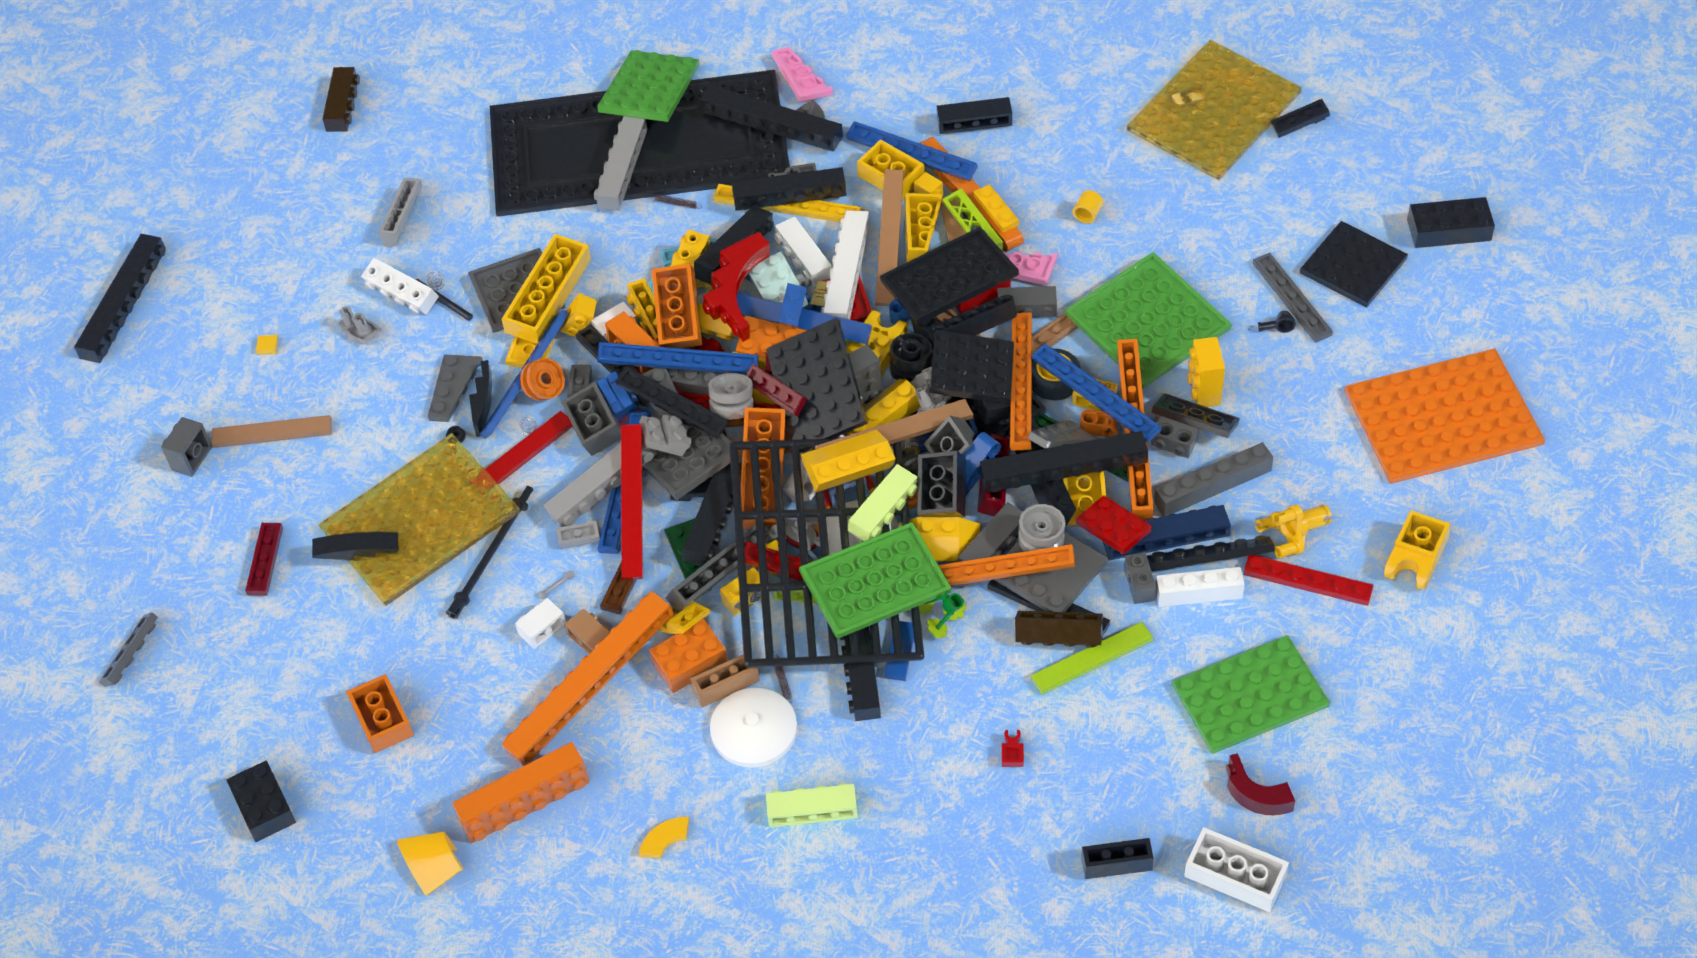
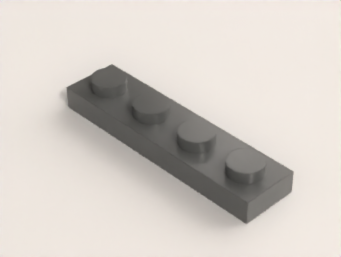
M152 612L142 616L100 679V684L107 687L113 684L116 685L123 676L121 672L134 660L132 656L135 651L140 650L144 645L145 641L143 639L154 630L156 626L155 621L158 616Z

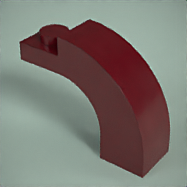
M1238 753L1229 755V762L1226 765V771L1229 776L1227 788L1240 805L1262 815L1274 816L1294 811L1295 799L1288 782L1273 786L1259 785L1246 774Z

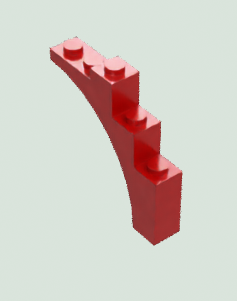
M759 232L720 251L719 264L721 268L712 273L711 287L713 290L703 295L702 308L705 314L710 315L713 320L721 318L724 324L727 323L733 334L738 336L743 342L750 339V325L739 309L737 293L747 274L760 262L770 257V243Z

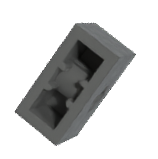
M1146 552L1125 556L1124 572L1134 604L1155 601L1156 585Z

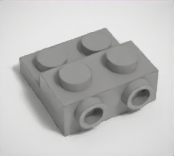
M664 414L661 420H658L654 417L642 415L639 423L642 425V434L647 448L678 456H683L685 451L689 449L691 438L687 437V425L683 424L680 418Z

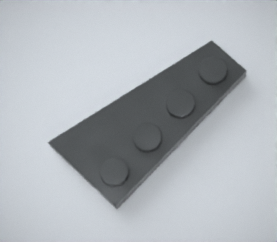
M444 354L428 413L429 421L449 422L459 404L462 394H465L467 385L476 375L475 371L478 366H481L480 361H483L481 356Z
M1065 420L1031 431L1028 437L1029 440L1043 448H1053L1099 439L1077 427V424L1071 420Z

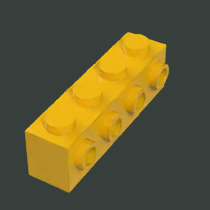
M688 229L686 235L681 237L680 247L678 251L674 252L670 266L690 263L694 269V261L711 246L710 237Z
M645 278L626 284L628 291L626 300L629 306H633L634 309L632 310L637 316V320H640V327L645 328L649 336L659 342L654 295Z

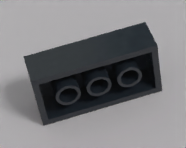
M1486 197L1410 204L1407 216L1415 248L1491 241L1495 228Z

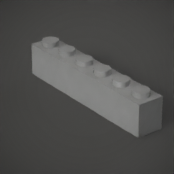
M623 116L622 121L619 122L618 133L614 135L613 139L614 145L609 149V159L605 161L604 173L600 175L599 187L594 192V199L597 200L598 208L620 211L648 130L646 119Z
M642 434L643 466L651 461L657 453L655 449L646 447ZM621 443L543 505L548 515L559 527L572 525L576 519L588 512L597 502L604 499L613 488L621 485Z

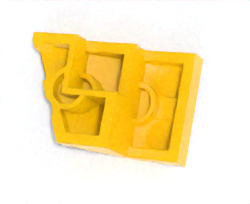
M445 832L397 840L399 849L411 873L426 896L464 869L453 853L457 850Z

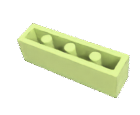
M897 464L849 519L848 531L863 541L880 535L882 527L892 521L894 513L897 510L900 511L905 505L906 499L909 496L912 497L917 491L918 477Z
M842 783L830 787L818 786L812 789L797 788L793 791L783 792L778 790L766 793L769 828L858 818L854 784Z

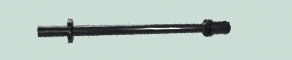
M526 486L519 498L515 497L512 499L514 507L463 590L455 593L454 600L446 611L450 618L458 619L464 606L469 604V594L520 511H527L528 504L526 501L533 492L532 487Z

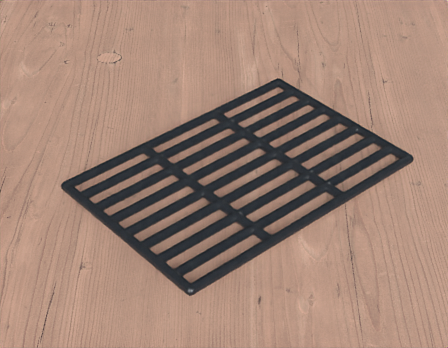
M839 438L731 442L729 445L744 665L747 668L921 661L925 657L919 606L911 609L915 652L903 653L899 614L890 617L894 653L881 654L879 625L875 623L870 625L873 654H860L858 631L850 634L851 655H839L837 638L827 622L830 656H817L812 593L803 577L802 582L789 581L784 518H797L801 566L809 563L805 518L818 517L821 558L829 555L826 517H839L841 549L850 547L847 516H853L866 501L864 477L856 479L858 507L846 508L843 483L836 486L838 508L825 509L824 490L816 492L817 509H804L799 448L812 447L813 451L816 445ZM901 441L890 444L893 445L895 466L898 464L904 468ZM779 448H791L796 510H784ZM750 449L755 511L742 512L738 450ZM758 449H771L775 510L763 511ZM883 470L876 472V483L878 487L879 484L884 480ZM907 499L903 508L894 513L901 515L902 526L910 523ZM755 519L760 583L747 584L743 520ZM764 519H776L781 583H768ZM885 524L882 527V534L890 531L889 524ZM803 590L808 657L795 656L790 591ZM782 591L787 658H774L769 592ZM748 592H761L765 658L752 659Z

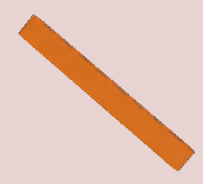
M934 137L920 142V144L948 153ZM931 169L952 193L961 188L1003 241V250L1005 252L1024 243L1023 236L1016 227L1003 233L974 198V191L980 189V187L972 178L969 182Z

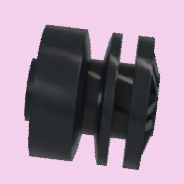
M904 333L892 341L890 347V374L895 381L904 379L911 382L922 370L931 367L932 346L926 337L916 333Z

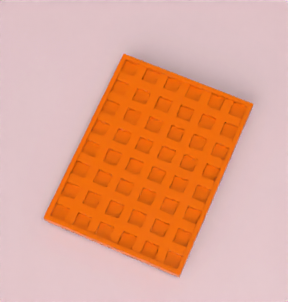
M1496 348L1345 386L1344 391L1390 484L1542 446L1545 443L1541 431Z

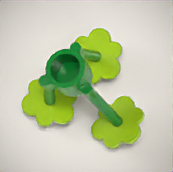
M944 593L934 600L919 605L920 614H925L932 611L934 602L943 600L942 607L945 614L941 621L938 618L934 620L928 619L926 622L928 632L936 639L947 636L946 631L948 627L944 623L948 619L956 621L958 618L964 617L966 605L961 595L957 593H952L951 595Z

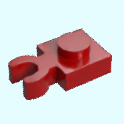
M1005 730L1004 740L1006 743H1002V767H1024V743H1019L1021 740L1020 730H1017L1015 737H1010L1008 730Z

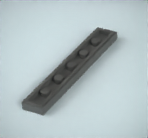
M1270 252L1253 259V265L1315 343L1332 336L1333 331Z

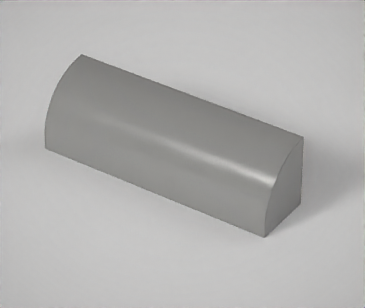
M403 178L378 232L384 247L389 248L396 245L421 191V179Z

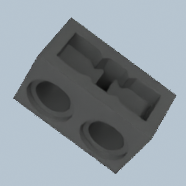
M1160 416L1157 424L1161 426L1162 430L1151 440V446L1172 452L1177 456L1189 458L1197 443L1199 428Z

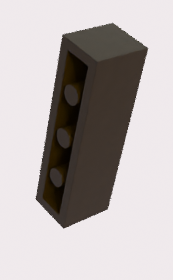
M333 67L322 118L326 132H348L349 124L352 123L351 112L355 109L354 98H357V85L360 84V76L356 73L355 67Z
M1017 611L1015 617V642H1021L1023 645L1042 643L1045 646L1064 644V646L1068 647L1075 645L1097 647L1102 644L1103 614Z

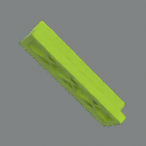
M962 188L942 199L944 205L966 233L971 231L972 225L976 228L981 227L1003 251V241ZM956 198V203L959 206H952L950 201ZM961 212H964L970 220L962 219L960 217Z

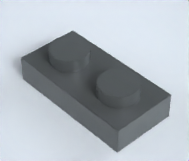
M591 365L571 366L567 398L590 385Z

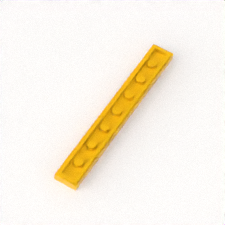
M718 184L713 197L714 202L734 205L732 186ZM821 200L762 208L767 211L840 223L841 218L845 217L846 210L863 211L862 207Z

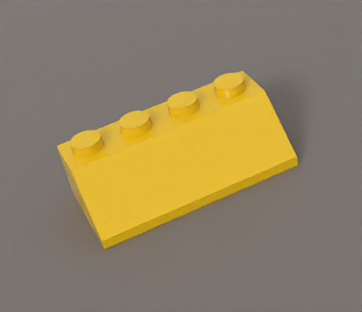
M898 379L864 405L868 424L847 432L844 436L910 416L920 407L917 395L915 394L916 388L908 380Z
M878 430L801 454L815 492L889 469L895 461V456L888 440Z

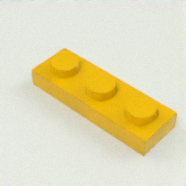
M990 184L974 191V198L1003 233L1019 226V219Z

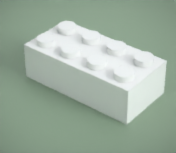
M1203 827L1186 863L1184 877L1270 912L1286 878L1289 862Z

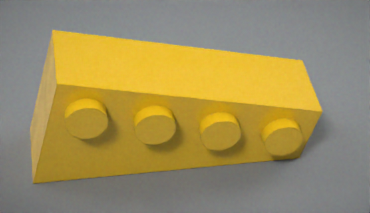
M905 193L903 218L906 263L929 252L940 213L943 194Z

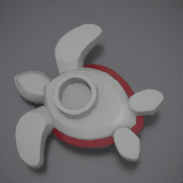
M818 517L805 518L808 551L814 550L817 545L820 546L818 532L810 527V525L818 523ZM784 518L786 541L791 546L799 549L797 520L792 521ZM777 524L772 526L769 532V536L773 539L778 537Z

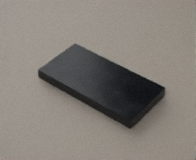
M1166 393L1153 405L1151 413L1226 438L1235 430L1240 420L1238 417Z

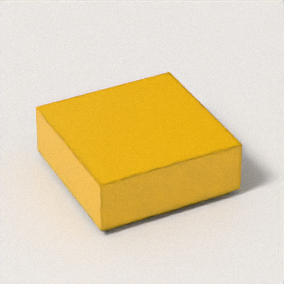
M258 335L257 355L277 354L278 336Z

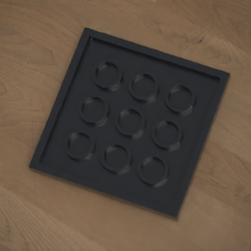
M1340 221L1300 268V274L1367 308L1407 260L1408 254Z
M935 330L929 393L1010 405L1014 341Z

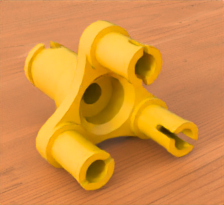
M1294 504L1288 506L1286 510L1271 513L1268 517L1256 520L1255 524L1258 525H1255V528L1259 533L1272 528L1278 529L1286 537L1288 543L1275 547L1276 557L1282 559L1292 554H1302L1305 550V537L1308 531L1330 524L1332 519L1324 518L1332 515L1330 509L1323 504L1302 511L1299 505Z

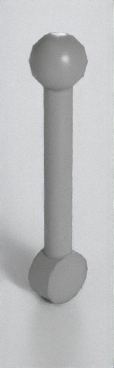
M567 571L566 576L545 591H540L538 597L544 599L546 594L567 579H573V571Z

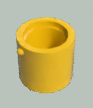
M1083 191L1072 213L1082 223H1093L1104 201L1094 191Z

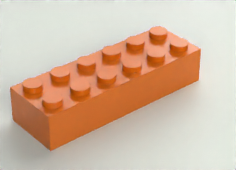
M745 407L743 441L784 440L785 409ZM779 448L781 482H783L784 448ZM750 449L743 450L742 512L755 511ZM758 449L763 511L775 510L771 449ZM755 519L743 520V530H749L756 525ZM764 519V524L771 529L772 526L776 525V519Z
M570 742L452 802L459 823L472 844L475 841L483 840L487 835L495 831L504 829L514 821L524 819L526 815L536 810L543 809L547 804L555 800L563 799L567 794L582 789L590 782L584 761L573 742Z

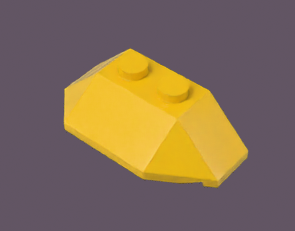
M915 517L909 519L910 523L913 522L936 562H958V556L980 533V523L961 517Z

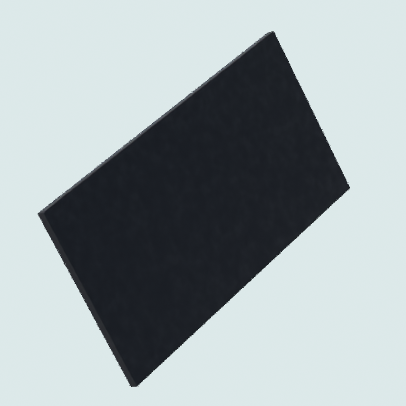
M775 70L691 80L668 122L646 119L648 130L623 201L717 189L718 184L732 186L731 182L764 178L768 177L770 173H782L786 168L790 167L785 137L703 113L701 109L700 99L709 85L780 105ZM606 91L489 106L497 217L597 204V200L594 199V192L599 187L600 175H603L605 161L609 159V149L614 145V135L618 133V124L623 119L621 115L598 112V104Z

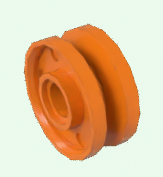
M540 358L525 365L521 371L520 382L524 393L529 398L536 401H546L561 393L565 384V376L561 366L556 361L549 358Z

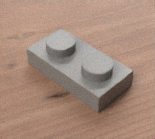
M597 520L556 528L560 549L599 542L600 540Z

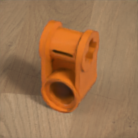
M1088 409L1081 413L1079 428L1093 436L1112 437L1118 434L1117 421L1112 417L1109 420L1110 416L1105 412Z

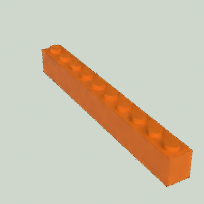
M1117 340L1121 398L1144 414L1138 340ZM1123 426L1124 434L1132 433ZM1148 456V463L1127 466L1131 513L1143 521L1153 518V498Z
M653 591L642 597L639 604L629 611L618 625L611 629L610 634L604 640L598 642L595 649L588 656H585L573 671L566 675L563 682L559 686L554 687L550 695L543 702L538 703L535 710L528 717H525L512 733L505 737L502 746L506 752L522 766L529 764L674 615L670 605Z

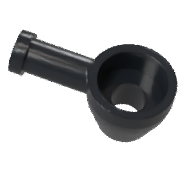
M1288 311L1279 312L1275 321L1257 322L1259 332L1276 328L1279 332L1288 333L1296 326L1294 317Z

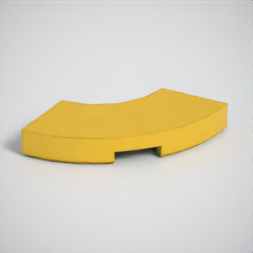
M689 817L672 818L653 828L641 844L639 857L662 859L664 851L671 844L687 840Z

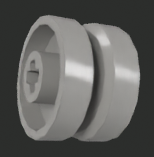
M728 373L715 376L710 380L708 391L711 412L727 420L744 417L745 407L754 408L752 397L753 385L751 379L747 376Z
M1037 504L1028 507L1021 514L1018 540L1019 546L1024 552L1063 546L1065 519L1060 510L1051 505Z

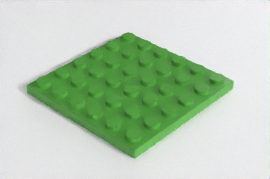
M1154 252L1065 309V315L1117 365V340H1138L1142 389L1190 357L1189 349L1193 348V340L1212 337L1219 338L1232 327V324Z

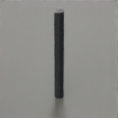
M416 279L418 282H420V283H422V284L428 286L427 284H425V283L422 282L421 280ZM434 290L439 296L437 301L468 321L473 318L471 313Z

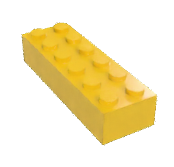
M558 234L553 235L502 317L505 333L538 344L591 260L589 245Z

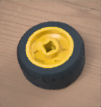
M1054 349L1081 369L1078 359L1072 353L1063 349ZM1032 360V391L1037 396L1052 401L1063 400L1072 396L1074 391L1072 388Z

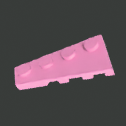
M789 47L772 50V58L799 102L833 95V89L830 86L827 87L820 76L816 77L812 73L813 70L809 66H805L802 63V59Z
M1022 252L1005 254L1019 270V275L1014 277V279L1047 286L1058 259V253H1051V256L1041 255L1038 252H1033V255H1023Z

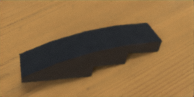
M488 360L480 361L482 377L475 378L477 393L469 394L476 437H480V432L486 424L491 406L492 373Z
M356 532L312 539V558L354 561L355 556L376 557V553L398 554L399 550L398 532Z

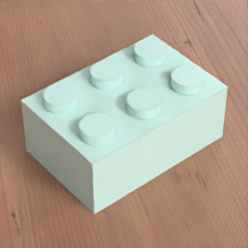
M781 251L760 262L748 273L760 298L777 302L780 300L779 294L785 293L787 283L801 286ZM806 296L804 299L803 307L808 305Z

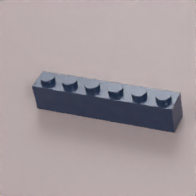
M1213 505L1204 509L1190 510L1184 513L1145 520V522L1151 525V532L1124 555L1103 542L1108 561L1125 558L1127 555L1143 552L1149 553L1229 537L1231 524L1224 505Z

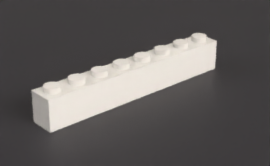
M846 210L845 217L841 218L842 230L838 231L839 243L835 245L836 255H833V268H830L831 281H827L828 294H824L825 307L821 308V313L850 320L870 226L868 211Z

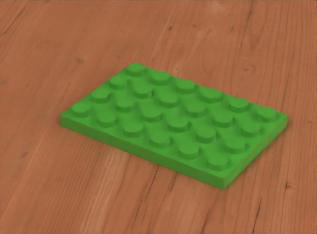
M631 50L598 104V112L668 122L699 67V59Z
M913 522L799 567L801 576L837 639L934 600L944 593H951L952 589Z
M1288 635L1172 681L1174 690L1212 754L1328 708L1330 705L1328 698Z

